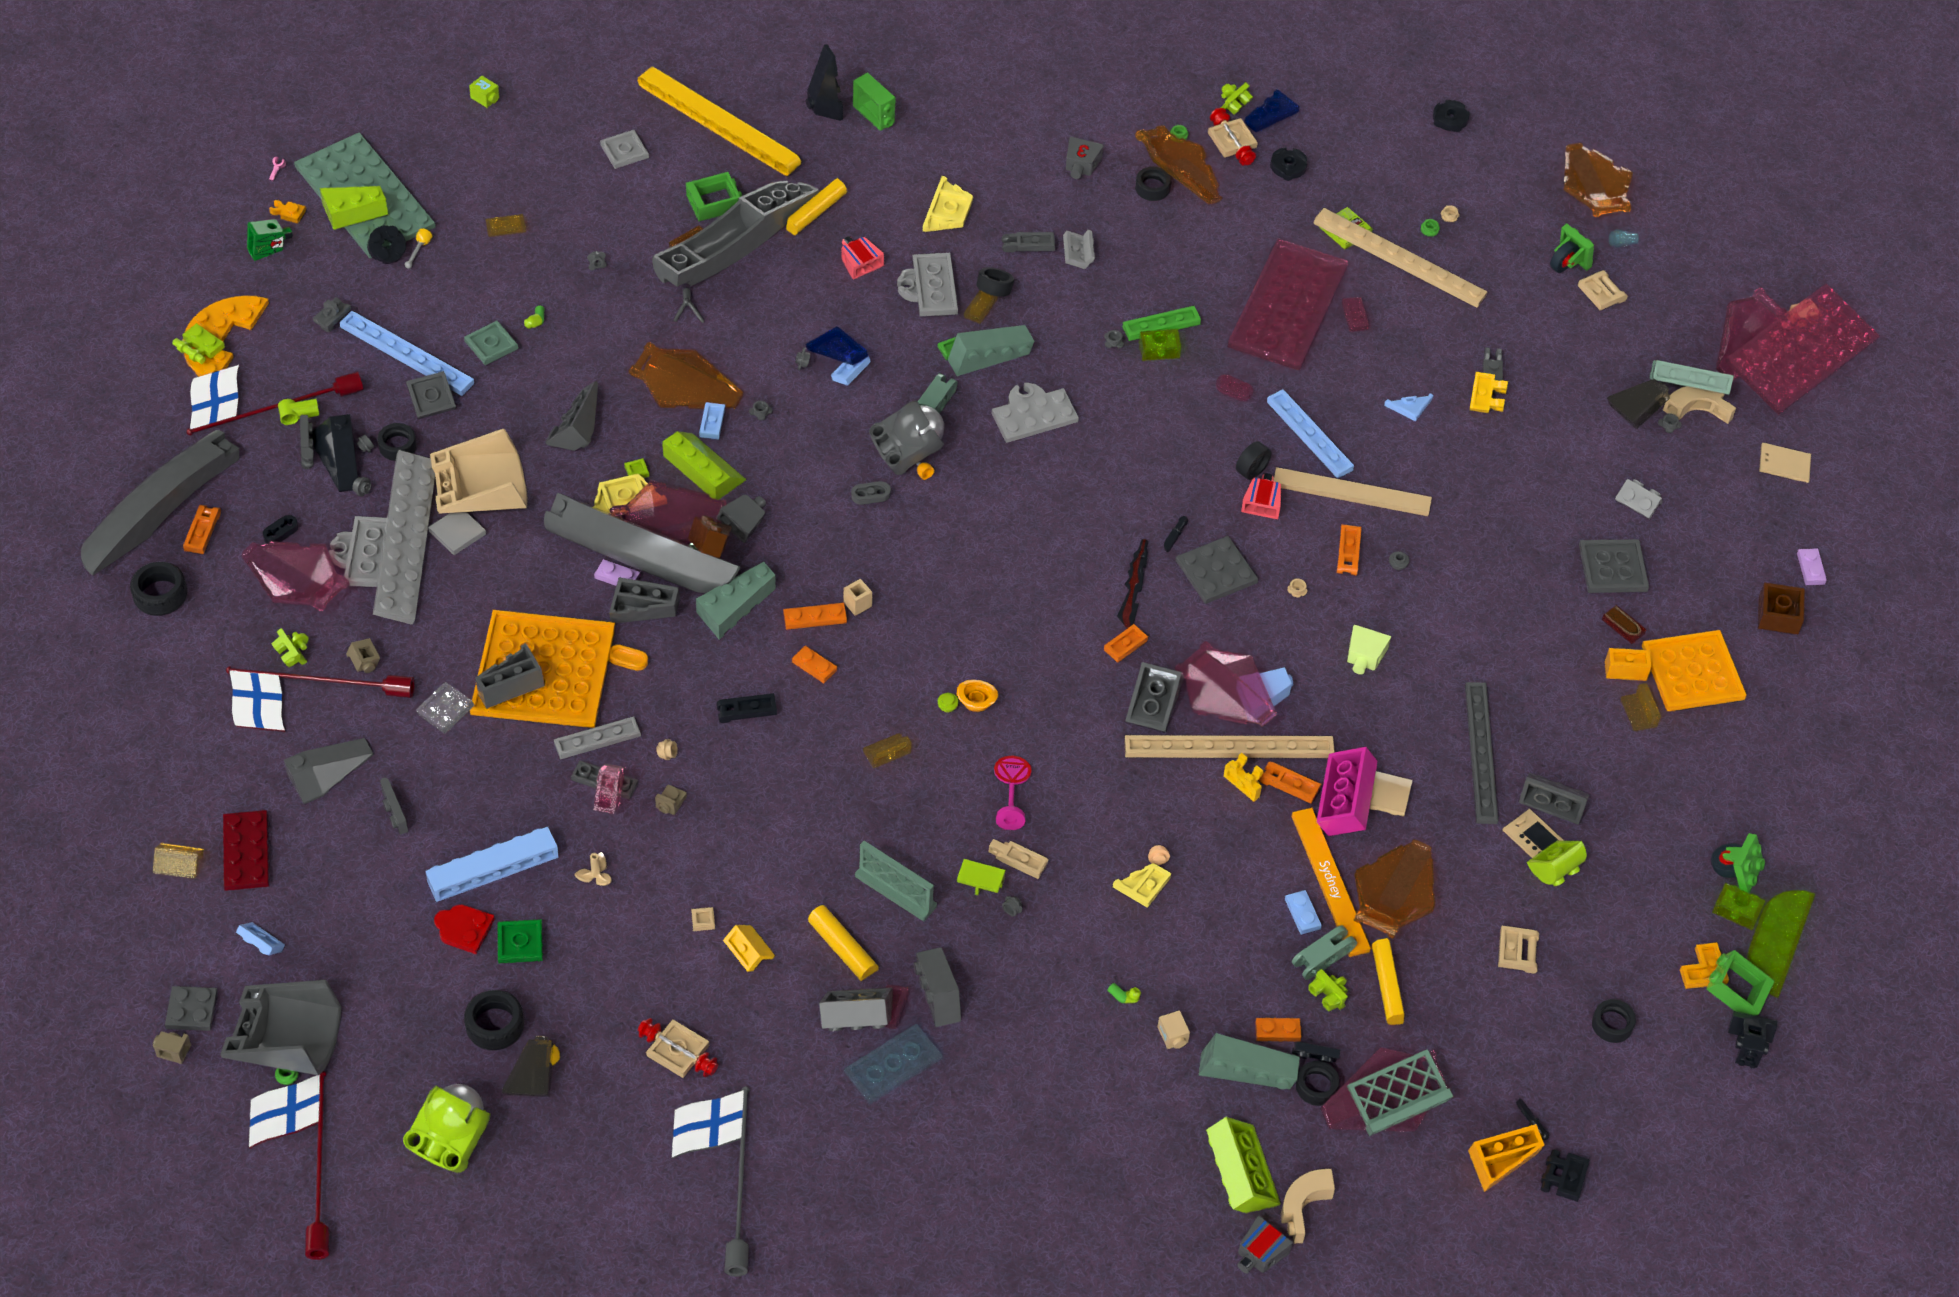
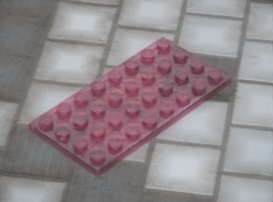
M1277 239L1228 341L1227 347L1300 371L1347 269L1348 261Z
M1826 283L1729 355L1725 362L1779 415L1875 342L1880 335Z

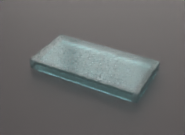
M915 1024L844 1068V1073L867 1102L872 1104L940 1061L943 1055L920 1027Z

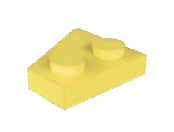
M1152 863L1142 870L1130 873V877L1121 881L1119 879L1115 880L1113 888L1148 908L1170 880L1171 873Z

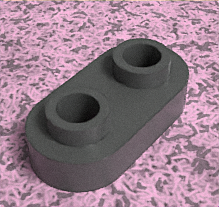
M883 481L858 484L851 490L853 502L860 505L884 502L891 495L890 485Z

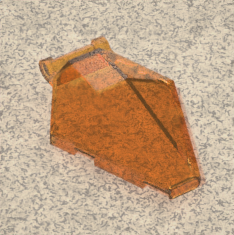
M1164 125L1146 131L1143 129L1136 131V139L1144 143L1155 164L1208 205L1222 200L1223 197L1219 196L1217 191L1219 184L1210 165H1206L1204 160L1206 154L1202 145L1189 140L1186 141L1183 138H1177Z
M1582 143L1569 144L1565 149L1564 191L1591 208L1594 217L1618 211L1630 212L1631 204L1627 199V194L1633 172L1623 166L1620 168L1613 165L1614 161L1595 149L1588 150L1583 147Z
M647 342L643 348V353L635 365H632L629 369L631 376L644 381L660 408L688 406L689 409H704L707 402L725 404V407L736 409L743 398V392L696 350L663 349ZM652 355V356L650 357V359L648 360V362L646 363V366H645L644 371L641 370V368L643 367V365L645 364V362L647 361V359L649 358V356Z
M1413 839L1411 843L1405 846L1400 845L1378 857L1375 863L1371 865L1367 863L1358 868L1354 876L1360 908L1354 921L1359 924L1361 922L1388 934L1387 937L1394 939L1399 928L1433 912L1435 895L1433 893L1432 848Z

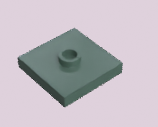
M498 321L464 337L466 344L484 365L518 349V344Z

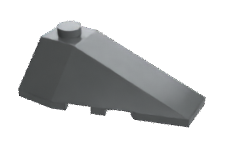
M594 381L580 391L571 403L572 408L562 415L561 419L563 422L559 425V428L554 426L545 441L547 445L575 451L580 447L585 448L591 442L590 438L594 432L597 381Z
M365 738L303 751L284 759L288 777L303 804H306L326 795L330 788L336 783L343 781L347 774L352 770L355 771L374 754Z

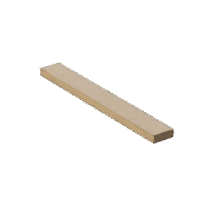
M1277 467L1274 476V482H1279L1283 489L1423 516L1429 515L1432 499L1429 496Z

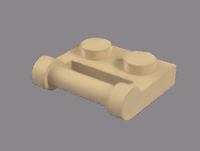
M1605 270L1584 278L1578 283V287L1599 310H1603L1618 302L1622 303L1628 298L1627 294L1624 291L1621 292L1609 279V275Z
M1501 926L1498 967L1524 970L1526 973H1536L1538 968L1536 963V945L1539 940V932L1530 929ZM1523 939L1528 941L1527 961L1521 960Z

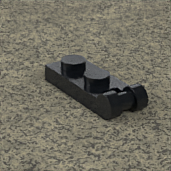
M774 693L722 699L716 703L717 710L720 711L718 714L720 723L777 715Z

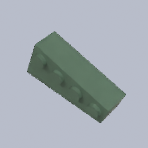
M1025 325L957 333L948 361L956 376L1028 355L1034 340Z
M762 562L738 575L729 584L718 586L696 598V612L720 640L726 631L732 629L737 624V621L750 613V610L756 604H760L776 589L775 574L765 562Z
M1216 1033L1201 1052L1199 1075L1277 1087L1279 1089H1290L1297 1081L1300 1057Z

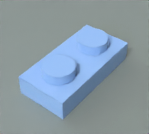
M854 351L831 374L832 380L849 385L871 362L869 356Z
M706 402L699 437L719 439L725 413V404Z
M1306 890L1285 896V901L1300 934L1321 929L1322 925Z
M253 922L239 925L236 933L243 937L245 942L255 945L265 955L281 953L285 944Z

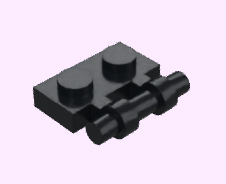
M1296 1041L1292 1048V1054L1298 1055L1302 1059L1314 1058L1326 1063H1333L1339 1059L1340 1049Z
M1552 1150L1546 1160V1172L1541 1177V1191L1548 1193L1551 1186L1558 1187L1556 1195L1578 1202L1590 1159L1568 1153L1566 1160L1559 1158L1560 1152L1558 1150ZM1556 1169L1562 1170L1561 1177L1554 1175Z

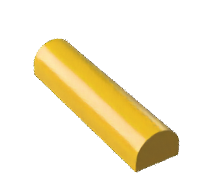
M838 178L832 181L787 219L786 230L793 235L803 230L847 193L844 183Z
M825 905L818 906L810 913L808 922L860 981L878 971L879 966Z
M1388 938L1379 939L1373 942L1372 950L1386 1020L1389 1025L1403 1024L1404 1010L1390 941Z

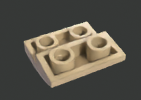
M1376 771L1369 809L1404 816L1412 780Z

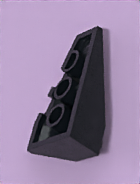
M825 44L807 90L806 105L809 109H812L815 115L841 121L843 120V104L841 100L838 101L837 93L841 91L835 78L838 76L836 58L828 44Z
M350 414L331 416L312 431L314 449L328 470L338 491H353V483L358 478L351 417Z

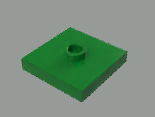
M542 919L498 922V964L543 961Z

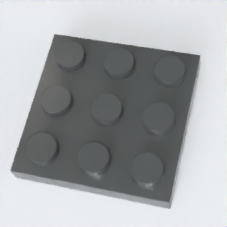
M1229 536L1176 556L1177 564L1205 604L1258 583L1257 576Z
M1639 539L1580 540L1579 549L1588 593L1648 591L1649 585Z

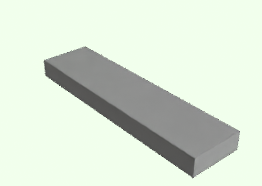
M630 717L554 739V744L559 758L564 759L640 737L641 732L635 717Z

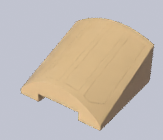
M505 429L430 454L432 469L436 477L438 492L436 503L439 513L527 508V489L518 451Z

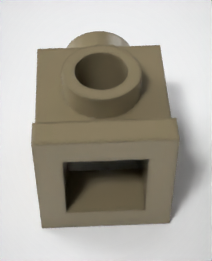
M370 638L352 642L346 653L347 657L351 658L357 672L364 671V673H370L374 671L380 660Z
M161 1031L160 1035H156L153 1041V1048L157 1057L180 1064L183 1063L191 1047L187 1034H183L181 1037L173 1032L165 1033Z

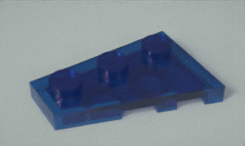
M1276 89L1271 98L1267 97L1261 107H1256L1245 118V124L1255 132L1261 131L1298 113L1299 105Z
M838 326L805 344L807 350L850 365L859 363L868 357L867 350Z

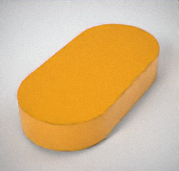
M614 645L610 648L609 661L614 665L640 671L647 667L648 656L645 652L634 648Z

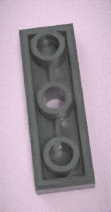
M583 761L578 762L571 776L572 781L629 800L638 785L637 779Z

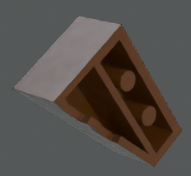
M702 515L701 518L695 516L687 539L701 553L720 558L725 550L732 527L717 523L709 516Z

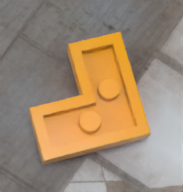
M1717 942L1696 945L1695 952L1699 964L1681 966L1680 973L1685 989L1708 986L1710 982L1708 980L1709 976L1715 971L1718 965L1716 962L1721 956ZM1727 973L1723 979L1724 984H1728L1729 981Z

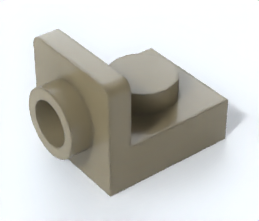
M667 785L661 795L657 794L655 797L656 808L662 813L675 815L687 797V792Z

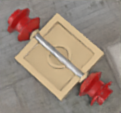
M1217 108L1213 110L1210 120L1214 122V127L1208 128V134L1224 158L1235 155L1241 165L1252 164L1256 158V153L1252 149L1257 148L1258 142L1243 120L1240 118L1229 122L1230 115L1226 113V109Z
M652 1018L643 1020L639 1025V1037L647 1036L648 1043L655 1041L647 1050V1057L682 1078L685 1077L694 1064L696 1072L704 1071V1077L712 1076L718 1068L717 1058L709 1059V1053H704L709 1047V1041L675 1020H672L663 1032H661L660 1023L652 1024Z

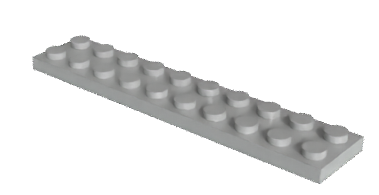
M401 450L396 455L373 615L413 624L416 616L435 472L432 469L430 458Z

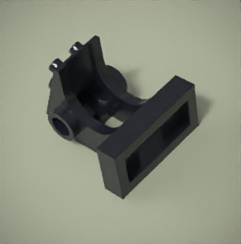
M1733 1011L1728 1033L1738 1035L1735 1048L1739 1049L1735 1063L1740 1066H1750L1752 1069L1758 1067L1762 1056L1768 1053L1769 1043L1773 1041L1777 1028L1776 1020Z

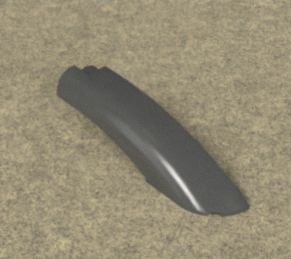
M778 181L739 197L737 203L700 232L673 247L653 255L652 263L657 277L663 283L670 281L678 287L684 283L692 286L717 274L771 238L787 224V219L817 195L819 190L801 182H798L797 185L795 183L788 184V181Z
M214 430L157 469L129 493L85 540L81 548V560L85 569L93 576L150 538L157 527L184 500L210 479L239 460V448L225 439L224 432Z
M557 493L551 511H546L544 526L547 531L695 592L707 593L718 586L729 584L740 569L738 565L701 553L693 546L561 493Z

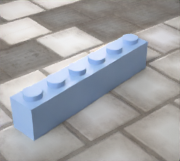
M548 827L536 829L531 833L516 836L504 843L494 844L492 847L482 851H475L471 855L453 859L449 863L434 866L425 871L427 882L435 901L438 902L558 858V849Z

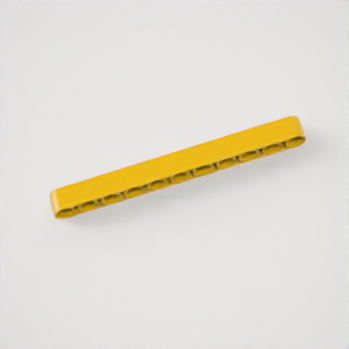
M650 67L638 77L637 81L643 89L783 175L788 176L801 165V160L797 154L655 67Z

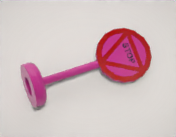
M1018 756L1002 757L994 766L995 776L1000 781L1009 784V805L1001 808L996 814L997 825L1005 830H1017L1025 824V813L1020 808L1014 806L1015 785L1026 782L1030 778L1032 770L1030 764Z

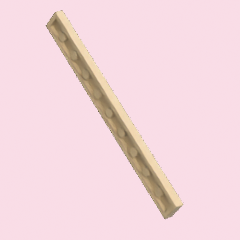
M1325 208L1315 218V225L1477 308L1486 297L1487 291Z
M1125 735L1124 740L1125 757L1238 758V755L1242 752L1248 758H1328L1330 753H1334L1333 736Z

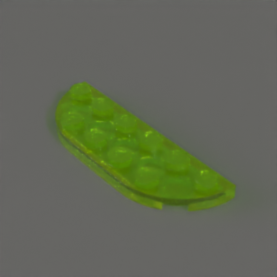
M1804 890L1782 892L1767 902L1759 918L1747 952V960L1774 980L1769 994L1776 998L1779 997L1815 893Z

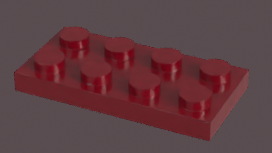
M267 810L223 814L225 891L269 887Z

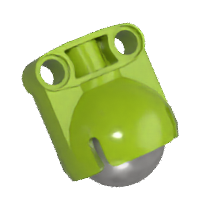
M463 1084L450 1085L444 1089L435 1086L429 1092L411 1129L404 1135L403 1143L409 1150L429 1162L447 1170L460 1173L467 1168L468 1160L488 1125L491 1114L484 1110L482 1099L473 1088ZM420 1136V1143L414 1146L413 1141L415 1137ZM458 1156V1164L452 1167V1159Z

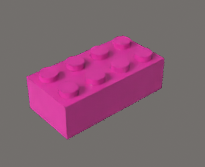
M1367 747L1330 753L1328 756L1317 816V823L1328 836L1366 830L1378 762Z

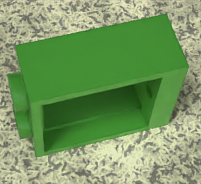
M869 73L853 80V106L880 131L886 127H891L895 123V97Z
M728 172L686 183V196L698 221L723 215L742 196L741 191H737L735 179H731ZM726 189L730 198L704 205L700 197L701 195Z
M1735 950L1727 954L1723 953L1716 962L1718 965L1715 971L1709 976L1708 980L1710 982L1706 990L1734 1011L1754 1016L1758 1015L1774 980ZM1729 968L1753 986L1747 1001L1723 983Z

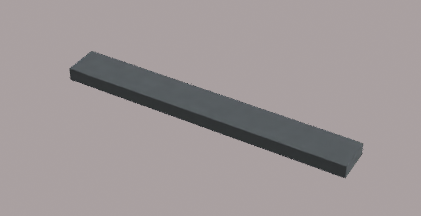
M1466 682L1465 694L1476 823L1497 824L1498 812L1486 683Z

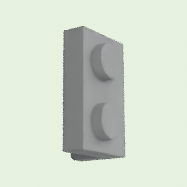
M1087 230L1083 236L1066 231L1063 235L1065 263L1086 269L1095 259L1092 231Z
M1627 479L1615 500L1650 519L1658 505L1663 503L1660 497L1661 494L1653 489L1648 491L1643 488L1644 485L1635 479L1633 481Z

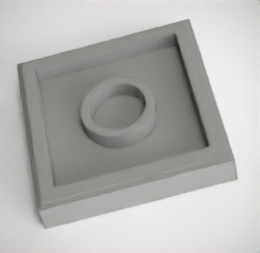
M635 130L600 140L601 147L615 169L649 158V153Z
M467 512L449 513L428 527L429 532L453 555H456L486 535L485 529Z

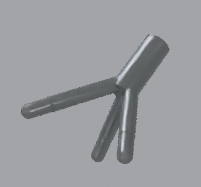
M683 289V303L674 318V322L678 320L685 306H690L701 323H704V319L691 302L690 289Z

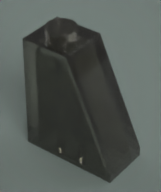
M1652 379L1610 395L1607 400L1616 412L1635 429H1638L1670 399L1669 388L1663 382L1659 383Z
M535 1036V1040H528L502 1088L504 1095L550 1097L554 1043L548 1040V1037Z

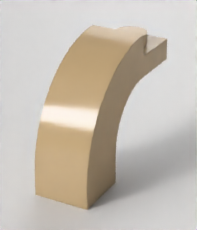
M1686 386L1674 391L1666 399L1663 411L1668 414H1675L1680 420L1689 411L1705 410L1728 424L1733 419L1736 407L1723 400L1724 393Z
M1332 1169L1308 1172L1296 1179L1289 1187L1282 1207L1281 1223H1288V1234L1293 1236L1294 1243H1303L1305 1237L1302 1215L1303 1207L1315 1200L1333 1198L1335 1187Z

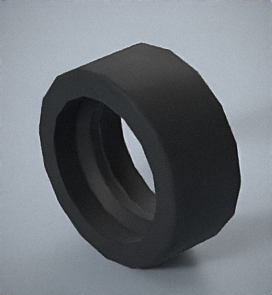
M1150 166L1143 168L1136 176L1135 190L1143 199L1149 201L1162 200L1170 192L1171 177L1167 171L1159 167ZM1148 179H1156L1164 185L1158 188H1150L1142 182Z
M986 267L979 271L976 286L979 290L989 295L1008 296L1012 291L1014 277L1004 270Z
M404 423L389 424L383 427L378 434V446L384 458L396 461V455L399 450L412 454L416 450L417 444L414 430ZM396 436H402L409 440L407 444L397 448L385 444L388 439Z
M1259 441L1251 443L1238 458L1236 463L1237 472L1248 480L1256 478L1268 465L1272 455L1271 450Z
M1617 999L1601 1002L1597 1006L1592 1018V1027L1595 1033L1601 1039L1611 1043H1619L1628 1039L1636 1024V1015L1633 1009L1627 1003ZM1605 1012H1616L1625 1018L1627 1025L1624 1029L1613 1030L1602 1022L1601 1016Z
M1312 1061L1301 1067L1296 1081V1090L1301 1099L1311 1105L1322 1106L1330 1103L1335 1098L1339 1088V1075L1336 1069L1323 1061ZM1311 1074L1323 1075L1330 1081L1331 1087L1323 1093L1314 1092L1305 1085V1078Z

